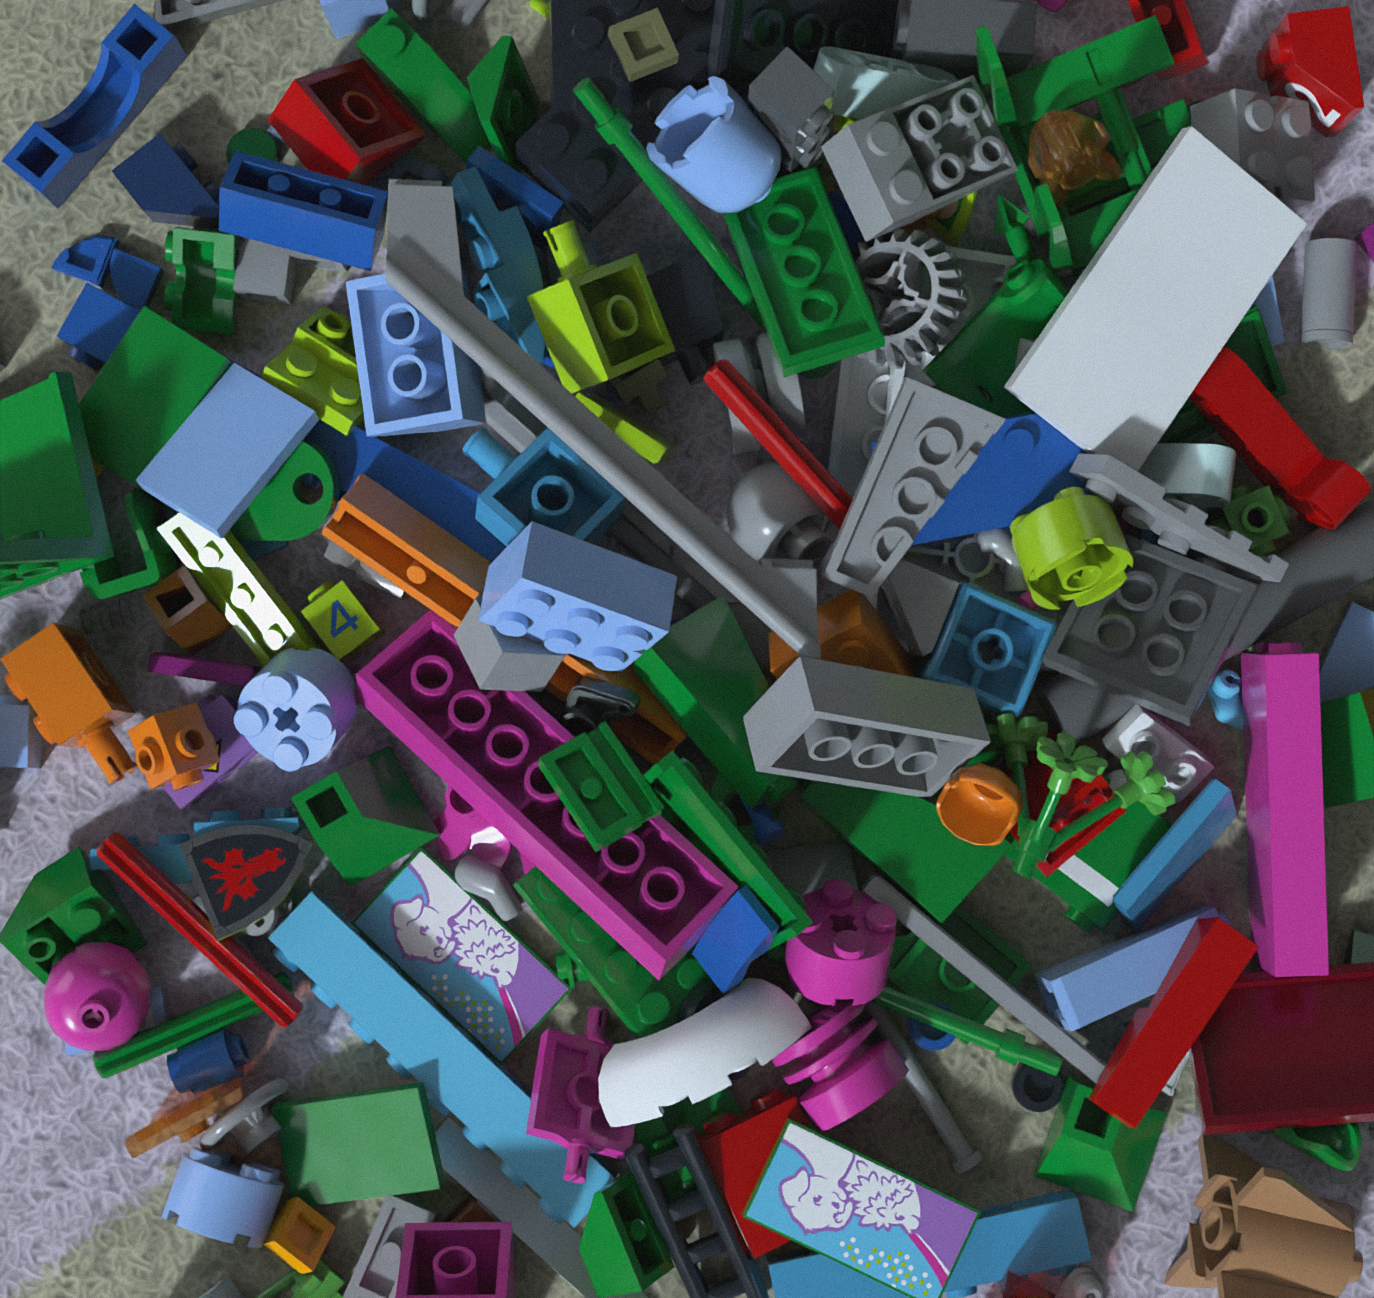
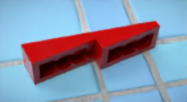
M1219 917L1196 919L1149 1007L1136 1010L1088 1099L1127 1127L1136 1128L1259 946Z

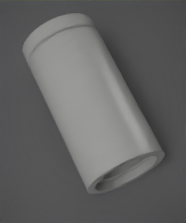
M1321 238L1305 243L1301 346L1316 348V343L1327 344L1326 349H1345L1353 346L1357 242L1342 238Z

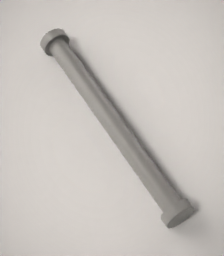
M871 1001L866 1002V1007L863 1010L866 1017L873 1016L878 1024L874 1030L881 1041L889 1040L908 1067L909 1071L904 1078L955 1161L951 1165L957 1174L970 1170L983 1160L984 1157L978 1148H971L886 1008Z

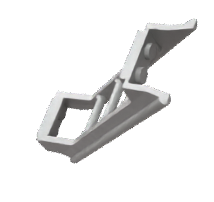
M389 179L386 282L479 365L487 424L519 453H522L542 432L549 428L616 488L627 500L622 517L607 532L641 563L676 575L675 594L694 611L722 596L728 603L761 671L771 681L775 683L778 680L770 671L768 634L773 631L800 656L821 659L817 624L816 569H813V560L759 559L757 563L464 296L453 187L442 186V181Z

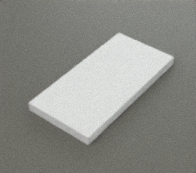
M1192 126L1182 128L1004 388L1088 454L1111 455L1138 472L1307 223Z

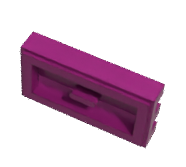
M166 652L150 654L148 672L246 686L261 670L260 666Z

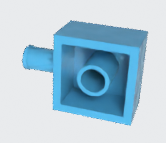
M485 427L476 431L462 449V453L465 456H469L494 479L477 496L475 519L506 547L531 521L595 544L622 517L627 498L549 428L542 432L517 457L496 440Z

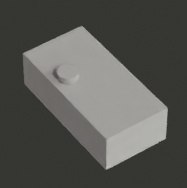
M799 656L743 716L755 770L758 772L923 798H931L945 785L949 777L957 769L964 767L991 742L973 688Z

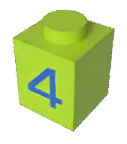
M343 580L336 585L332 581H328L319 586L307 597L310 605L301 611L332 654L344 664L385 634V631L350 585Z

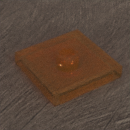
M240 1079L228 1081L126 1137L124 1144L133 1159L176 1135L179 1136L183 1143L206 1131L210 1127L207 1118L228 1108L246 1096L247 1092Z

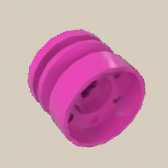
M843 999L836 1002L835 1006L824 1005L807 1015L806 1017L811 1028L796 1042L771 1060L778 1067L795 1058L799 1059L782 1077L788 1085L811 1077L814 1083L807 1088L798 1102L819 1132L830 1129L864 1110L895 1087L909 1071L889 1040L865 1047L862 1041L872 1033L878 1022L873 1016H869L850 1024L849 1022L866 1007L865 1003L853 1005V999Z

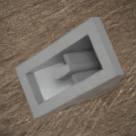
M901 559L881 586L913 659L933 651L959 583Z
M478 594L453 636L479 688L483 690L542 692L566 654L552 652L544 644L522 636L504 635L497 631L494 626L478 621L483 597L481 594Z

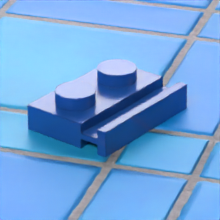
M478 146L467 159L466 169L476 166L499 212L514 206L518 207L532 244L544 250L545 245L549 244L543 232L559 225L564 202Z

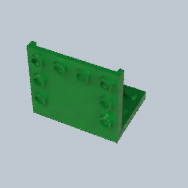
M55 371L48 375L49 379L0 400V600L114 557L71 372Z
M672 750L643 775L664 806L661 816L737 884L739 889L747 885L779 925L769 950L798 936L813 923L805 913L807 906L803 898L792 887L782 885L770 870L772 863L767 854L757 844L748 843L736 828L737 820L734 814L724 803L719 800L714 801L701 786L702 777L690 761L685 758L679 759ZM536 866L513 884V887L637 1039L675 1025L686 997L697 984L709 977L692 955L697 945L696 943L660 980L656 979Z

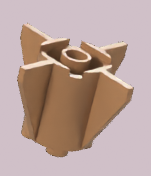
M1204 1134L1199 1137L1198 1146L1204 1185L1196 1197L1194 1206L1201 1207L1203 1210L1200 1215L1199 1225L1189 1223L1187 1234L1188 1249L1167 1271L1165 1285L1192 1288L1218 1287L1219 1298H1339L1346 1288L1347 1282L1354 1283L1358 1281L1363 1269V1256L1359 1250H1355V1231L1353 1226L1355 1214L1350 1204L1317 1197L1285 1172L1261 1166L1221 1138Z

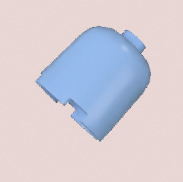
M712 76L708 79L709 85L698 91L689 85L666 105L655 121V124L661 131L656 139V143L649 142L647 144V152L650 160L703 205L718 213L739 212L754 203L760 202L769 194L780 169L781 149L774 135L725 80Z

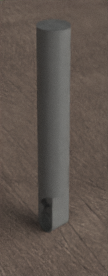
M1369 499L1358 505L1335 530L1319 527L1271 554L1289 563L1281 582L1241 578L1256 584L1257 594L1223 662L1374 577V499ZM1059 673L1035 687L1038 701L1055 731L1072 735L1075 738V745L1121 720L1135 705L1133 702L1063 673Z

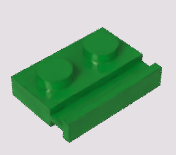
M606 721L600 723L595 730L587 734L584 732L539 757L538 767L595 852L641 827L642 823L650 818H656L662 814L663 804Z

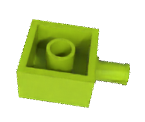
M575 220L543 232L562 277L557 278V284L526 296L560 381L570 393L610 380L676 351L638 254L634 253L600 267H597L596 263L591 265L575 226Z

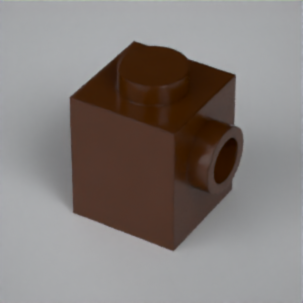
M185 565L142 595L164 632L192 656L233 627Z

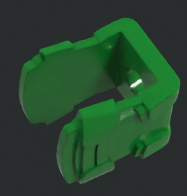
M139 488L129 490L124 494L126 505L124 509L133 532H136L142 547L147 570L122 577L115 553L114 557L83 568L82 572L79 573L88 594L93 599L101 600L116 595H125L157 585L182 567L178 555L157 529L166 521L161 503H159L157 498Z

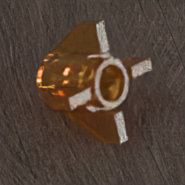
M1054 110L1044 114L1037 121L1030 135L1028 164L1035 177L1040 178V185L1047 182L1057 210L1061 208L1071 194L1069 190L1081 188L1095 177L1097 180H1118L1123 173L1115 158L1104 149L1111 139L1104 124L1072 110Z

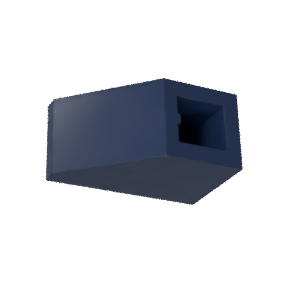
M159 133L112 170V173L153 222L219 229V190L211 180L204 186L199 183L191 173L199 165L180 142L171 147Z

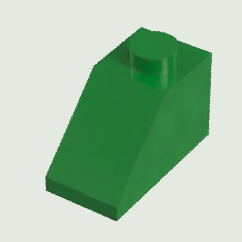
M631 1170L626 1171L594 1193L579 1251L598 1298L641 1292L675 1267Z

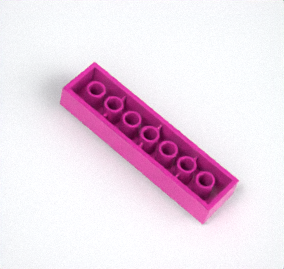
M430 609L356 673L357 700L656 979L660 980L700 940L715 916L738 891L739 886L661 815L656 818H650L642 823L641 827L595 852L538 767L539 757L575 737L525 691L480 689L453 636L457 629Z

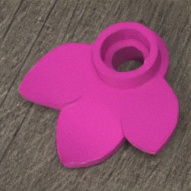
M448 785L445 794L447 807L435 821V825L441 833L435 840L443 862H449L458 858L470 848L481 860L492 863L500 869L503 868L511 854L512 843Z

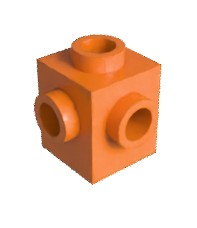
M197 702L154 714L128 730L136 752L137 765L140 771L145 774L151 790L168 784H172L174 791L191 787L205 780L202 771L220 761L216 751L214 736L207 728Z

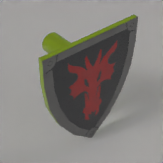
M238 825L210 831L179 844L218 941L238 933L266 917L288 895L303 871L312 842L282 829L261 825Z

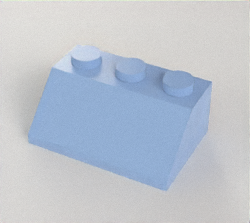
M461 269L464 296L470 301L466 270ZM386 273L346 281L367 436L441 432L487 423L479 365L387 283Z

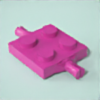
M592 1006L587 1009L585 1034L571 1035L550 1028L541 1034L526 1134L557 1142L562 1147L568 1149L563 1179L568 1182L572 1180V1183L586 1182L589 1154L598 1153L624 1160L625 1150L633 1144L635 1124L610 1127L599 1100L598 1078L603 1060L615 1045L605 1039L609 1010L603 1008L600 1011L601 1007Z

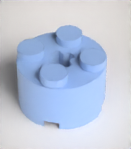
M289 648L279 652L244 687L239 697L238 709L234 715L236 729L246 737L255 750L267 759L275 762L279 768L285 771H296L302 766H308L321 760L350 728L358 714V704L356 705L353 692L356 688L353 676L336 657L320 649L311 648L309 651Z
M192 1147L191 1153H183L161 1215L162 1218L168 1220L178 1216L177 1226L234 1244L237 1234L246 1237L251 1236L248 1247L263 1248V1243L267 1238L284 1188V1183L278 1180L281 1170L257 1161H252L251 1164L243 1163L242 1167L230 1164L232 1153L218 1148L208 1151Z

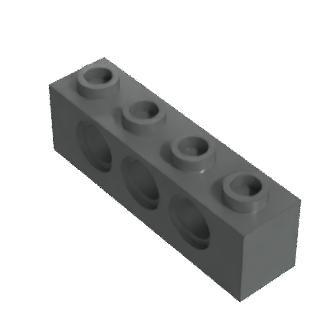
M788 47L749 85L748 106L774 135L781 149L780 169L776 178L817 166L818 170L824 163V160L820 157L824 153L821 146L825 144V139L830 133L828 123L834 115L831 108L835 90Z

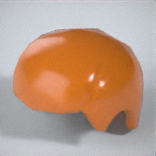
M981 763L957 769L945 783L936 802V810L940 820L951 833L966 842L983 846H995L1003 842L1006 835L1018 821L1023 808L1022 793L1017 784L1000 769Z

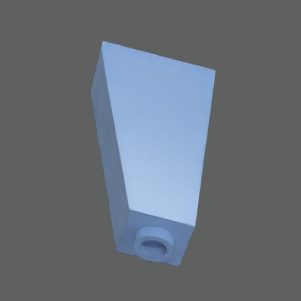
M1202 906L1034 973L1033 977L1049 1017L1062 1028L1071 1032L1155 994L1196 919L1219 917L1231 926L1229 920L1224 913L1217 914L1215 907Z

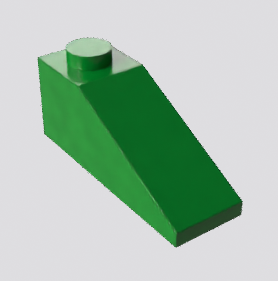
M392 8L355 43L360 57L366 61L380 80L465 164L478 146L486 149L491 144L480 122L470 91L433 49Z

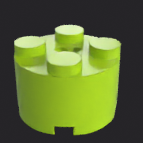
M1070 487L1060 491L1052 502L1037 508L1030 514L1017 517L1010 524L1014 552L1032 599L1041 607L1060 609L1058 601L1073 599L1076 607L1097 602L1123 585L1127 579L1124 571L1127 565L1133 568V557L1111 505L1103 498L1085 495L1084 490L1080 487Z

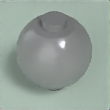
M778 462L751 467L738 476L728 501L727 522L736 544L757 561L759 559L813 560L814 565L823 558L830 547L831 540L826 535L830 521L829 518Z

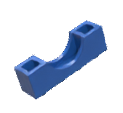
M133 4L101 42L99 62L82 92L56 116L44 121H35L3 158L2 162L21 180L58 209L185 59L187 54L171 32L136 4Z

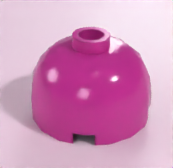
M109 942L85 943L75 947L74 952L65 955L62 959L60 958L52 966L43 991L45 1017L54 1034L69 1046L85 1051H108L127 1043L142 1027L151 1006V978L147 970L145 973L143 966L135 960L136 956L130 950Z

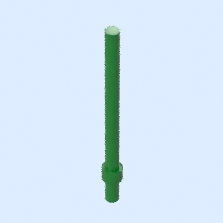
M589 77L580 81L574 87L573 92L597 121L595 129L608 145H616L758 326L763 325V320L747 278L665 173L650 160L647 150L631 131L633 127L632 122L620 107L613 108Z
M782 943L764 953L763 958L786 967V944ZM886 985L883 991L871 1000L873 1003L995 1052V1058L1012 1065L1019 1061L1053 1076H1057L1062 1065V1056L1025 1042V1035L1007 1028L1003 1032L890 986Z

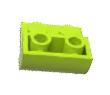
M323 304L297 327L292 343L265 366L261 379L313 409L319 419L348 436L360 423L365 425L352 324L345 316L334 312Z

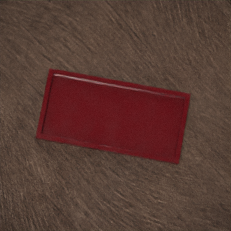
M1374 962L1329 966V975L1274 977L1267 971L1240 974L1189 1049L1204 1135L1374 1121Z

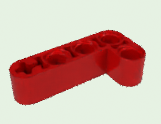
M1223 346L1188 398L1227 444L1236 451L1239 458L1264 487L1269 485L1273 495H1279L1281 499L1283 498L1299 513L1296 517L1299 521L1335 530L1371 493L1370 484L1359 471L1348 463L1324 457L1247 364L1233 351Z

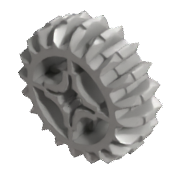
M903 228L894 229L891 239L886 234L875 238L873 247H870L865 242H857L858 251L861 255L854 261L869 299L874 301V311L885 337V346L856 356L861 359L868 357V361L877 367H883L887 362L893 369L902 370L906 359L914 366H921L922 351L924 350L932 356H936L939 353V347L936 342L941 337L946 341L954 339L953 332L948 329L951 322H965L964 315L955 308L968 302L969 299L968 294L959 289L967 281L966 275L960 269H956L959 260L951 251H946V245L938 238L929 239L928 235L921 230L915 229L909 235ZM925 265L929 271L932 283L930 299L922 295L924 278L921 277ZM906 295L913 301L901 299V301L892 300V302H890L884 296L895 299L896 297L904 298ZM919 319L912 327L907 329L910 323Z

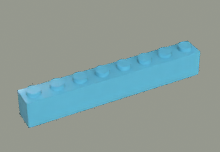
M319 890L310 892L268 937L277 946L272 951L274 956L292 972L295 973L300 968L311 978L314 984L310 989L323 1003L330 1008H334L338 1004L352 1017L348 1025L361 1039L368 1044L376 1040L390 1053L386 1061L399 1075L407 1080L414 1076L419 1082H424V1086L428 1089L426 1091L428 1102L441 1114L447 1116L451 1111L466 1125L462 1129V1133L475 1147L483 1152L489 1147L504 1161L500 1165L501 1170L513 1183L520 1188H523L527 1183L542 1197L538 1201L539 1206L551 1219L558 1224L566 1220L575 1228L589 1213L594 1193L616 1179L619 1173L598 1153H592L588 1157L586 1182L572 1183V1180L569 1182L564 1180L563 1175L565 1173L568 1149L562 1147L557 1142L526 1134L532 1091L504 1064L498 1063L429 996L400 971L393 962L367 940L351 924L352 921Z

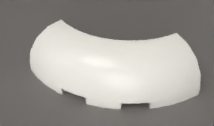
M746 978L739 986L691 1017L657 1033L636 1040L618 1043L612 1047L603 1060L598 1078L599 1100L606 1120L610 1127L627 1126L661 1117L664 1113L662 1106L675 1104L689 1096L692 1104L699 1102L732 1085L728 1076L730 1073L741 1071L754 1064L757 1060L761 1066L768 1063L803 1036L811 1028V1025L797 1003L781 988L763 979Z

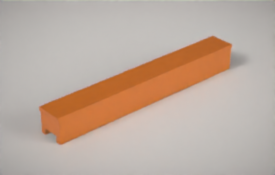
M361 473L353 486L338 503V509L321 534L458 628L478 594L483 596L488 566L491 562L364 473ZM566 654L545 687L547 691L563 702H566L568 694L576 681L581 677L588 676L638 693L641 703L635 713L630 717L613 719L610 729L618 740L654 765L685 739L687 733L631 669L634 662L622 672L606 671L597 668L589 660L572 654Z

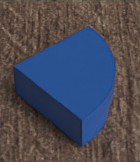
M92 236L90 239L83 240L71 248L67 247L54 261L52 269L102 288L110 269L113 250L118 248L120 241L111 236Z
M114 248L110 263V274L117 294L124 303L139 311L144 306L148 308L164 270L157 265Z

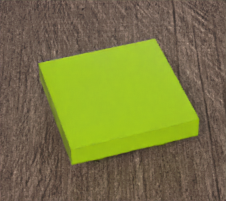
M577 392L575 397L651 466L668 462L678 448V445L596 394Z

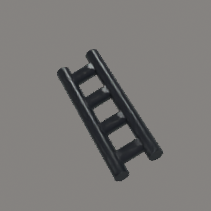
M685 1123L678 1126L673 1132L678 1146L651 1158L648 1157L642 1144H635L627 1148L624 1156L689 1297L735 1298L745 1293L747 1298H769L766 1287L693 1125ZM688 1166L698 1189L668 1201L658 1178ZM707 1209L717 1232L688 1244L678 1221ZM726 1251L736 1274L707 1286L697 1263Z

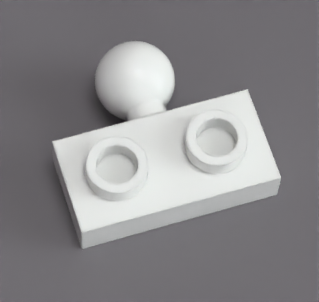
M1137 704L1102 738L1107 750L1119 759L1129 751L1133 752L1135 756L1139 755L1142 751L1147 752L1153 760L1151 772L1158 770L1163 775L1166 785L1162 788L1170 790L1175 797V801L1178 803L1215 768L1208 756L1147 709ZM1124 769L1112 771L1106 776L1111 779L1109 786L1113 791L1127 783L1123 772Z

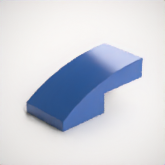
M746 885L739 889L715 916L698 941L692 955L723 995L741 984L751 961L769 950L779 925Z

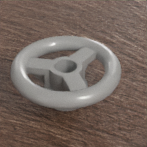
M284 1078L272 1080L230 1109L203 1133L199 1140L200 1147L203 1150L209 1151L226 1141H237L245 1153L249 1155L269 1141L282 1128L273 1116H268V1110L288 1091L289 1084Z

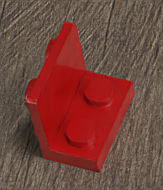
M1048 725L1046 737L1056 742L1058 733ZM1034 750L1031 752L1026 751L1028 765L1024 768L1030 819L1037 821L1050 791L1047 783L1053 770L1050 766L1038 760V752ZM1005 759L995 768L1000 769L1013 780L1012 770L1007 768ZM1102 774L1097 775L1091 783L1074 778L1068 793L1061 794L1048 827L1059 831L1113 797V790ZM1121 807L1113 810L1064 841L1055 851H1049L1045 862L1039 861L1036 867L1047 878L1127 810ZM1018 821L1009 831L1017 842L1020 838L1017 836Z

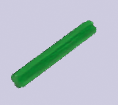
M285 972L273 975L295 996L290 978ZM240 989L136 1033L127 1043L113 1049L95 1051L93 1062L101 1078H108L259 1014L264 1010Z

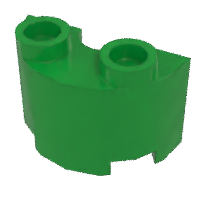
M175 227L173 231H168L165 241L166 261L175 264L176 281H168L166 284L164 306L166 311L172 312V324L183 330L233 334L238 323L235 318V299L238 294L233 290L239 254L237 244L240 236L225 232Z

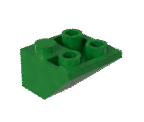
M390 746L335 771L291 797L316 843L350 887L441 835Z
M80 846L33 876L0 933V943L44 985L52 966L60 958L62 959L65 955L74 952L75 947L82 944L109 942L127 948L132 953L148 944L105 873L101 869L90 870V857Z
M1067 1076L1062 1098L1057 1105L1033 1175L1134 1212L1167 1112L1150 1107L1136 1128H1129L1088 1099L1095 1086Z

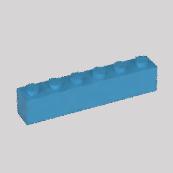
M1069 1189L979 1209L981 1213L943 1293H946L947 1298L966 1297L976 1293V1286L997 1281L999 1287L1016 1286L1029 1280L1028 1274L1048 1270V1274L1051 1276L1066 1275L1078 1268L1079 1263L1091 1261L1092 1258L1078 1197ZM807 1247L766 1256L775 1298H910Z

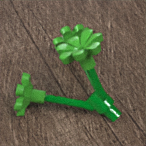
M1002 714L996 718L998 726L986 724L991 742L983 749L987 752L999 750L1005 752L1007 768L1012 770L1013 781L1022 793L1023 808L1018 819L1017 835L1020 838L1015 847L1019 853L1011 868L1012 872L1022 877L1031 879L1038 862H1045L1049 851H1055L1064 841L1118 807L1125 809L1133 803L1140 801L1146 805L1151 814L1158 815L1166 812V807L1175 804L1173 793L1166 788H1162L1166 785L1163 775L1158 770L1151 772L1153 768L1152 757L1145 751H1142L1137 756L1129 751L1120 760L1127 783L1115 789L1113 797L1059 831H1055L1048 826L1061 794L1068 793L1074 778H1079L1088 783L1093 782L1095 777L1101 775L1106 769L1107 761L1096 757L1097 752L1088 746L1082 745L1076 749L1075 738L1072 735L1058 733L1056 742L1047 738L1048 723L1038 722L1039 719L1036 717H1024L1019 723H1016L1013 714ZM1034 750L1038 752V760L1050 766L1053 770L1047 783L1050 791L1037 821L1030 819L1024 768L1028 765L1026 751L1031 752Z

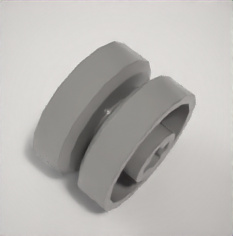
M760 334L755 345L757 368L755 369L752 368L746 345L739 338L714 343L715 363L721 359L729 360L802 443L805 442V401L800 373L784 378L768 334ZM722 402L733 454L740 455L760 451L762 446L760 442Z

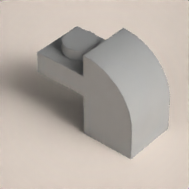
M245 238L237 258L233 290L243 300L292 305L297 266L347 272L348 265Z

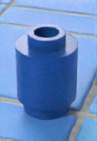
M223 1028L177 1048L176 1052L167 1055L168 1071L176 1090L180 1094L188 1091L198 1094L243 1077V1065L250 1062L248 1049L243 1037L240 1034L232 1035L228 1028Z

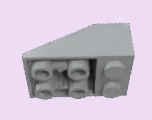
M974 75L848 124L821 146L865 242L918 220L1018 170Z

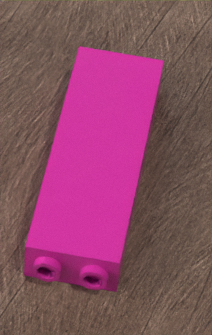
M1301 642L1256 643L1257 653H1241L1251 941L1259 946L1252 957V962L1274 977L1329 975L1319 653L1302 652Z

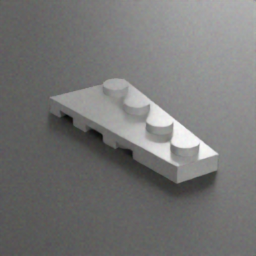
M905 377L821 576L873 597L913 544L914 538L929 518L935 515L944 503L945 497L960 477L966 474L978 458L979 452L991 436L997 433L1006 419L909 377Z
M1078 454L1069 471L1086 483L1084 488L1086 493L1103 498L1108 503H1114L1123 510L1121 517L1125 521L1136 527L1153 531L1160 536L1157 541L1159 545L1171 552L1186 555L1192 560L1238 578L1281 582L1289 566V563L1276 555L1261 557L1249 552L1248 550L1253 541L1236 531L1228 533L1218 527L1204 524L1208 514L1192 504H1187L1173 498H1165L1163 500L1167 489L1111 455Z

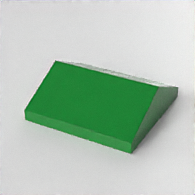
M502 36L468 75L467 80L480 122L497 158L522 174L523 169L516 163V141L534 125L539 106V97L513 37Z

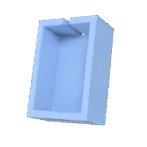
M531 521L488 566L478 621L494 626L497 631L504 635L522 636L544 644L552 652L572 654L589 660L599 669L622 672L642 655L643 649L648 650L669 632L677 576Z

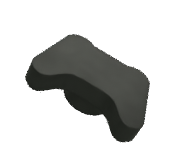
M588 676L581 677L570 690L558 722L574 737H577L584 732L587 734L595 730L604 721L610 727L613 719L632 716L640 705L641 699L635 691Z

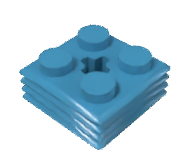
M970 583L960 584L934 649L931 653L927 654L919 678L973 688L979 706L1000 715L1013 714L1014 717H1019L1022 714L1042 665L1043 655L1053 638L1057 622ZM990 638L993 640L991 648L998 652L997 659L986 660L984 663L981 660L982 653L977 650L978 643L986 642Z

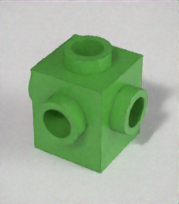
M1249 483L1232 489L1230 505L1215 508L1208 512L1211 518L1209 525L1218 527L1228 533L1236 531L1253 541L1248 551L1256 556H1263L1277 550L1274 540L1289 533L1286 523L1289 522L1287 508L1279 495L1272 494L1269 485L1254 492ZM1250 510L1258 528L1251 526L1248 522L1247 516Z

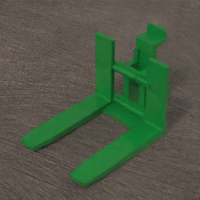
M1156 15L1007 78L1005 77L987 25L975 29L979 80L986 101L993 100L994 120L1018 169L1014 174L1040 242L1042 243L1050 239L1049 264L1051 270L1059 279L1081 271L1088 266L1152 173L1151 168L1157 166L1181 129L1192 126L1190 106L1202 102L1198 100L1185 105L1184 99H1181L1162 108L1154 109L1131 118L1120 88L1174 66V60ZM1092 99L1096 100L1100 110L1099 113L1044 136H1039L1035 123ZM1064 161L1072 182L1059 187L1051 166Z

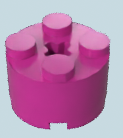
M839 879L829 880L824 883L823 888L802 896L807 906L805 913L813 923L798 936L786 942L785 964L788 970L787 978L796 991L814 1002L835 1006L836 999H853V1005L864 1004L877 997L887 984L896 934L897 914L892 907L879 904L867 893L855 890L847 881Z

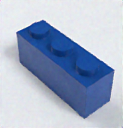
M235 151L220 185L219 231L371 271L385 232L388 191Z

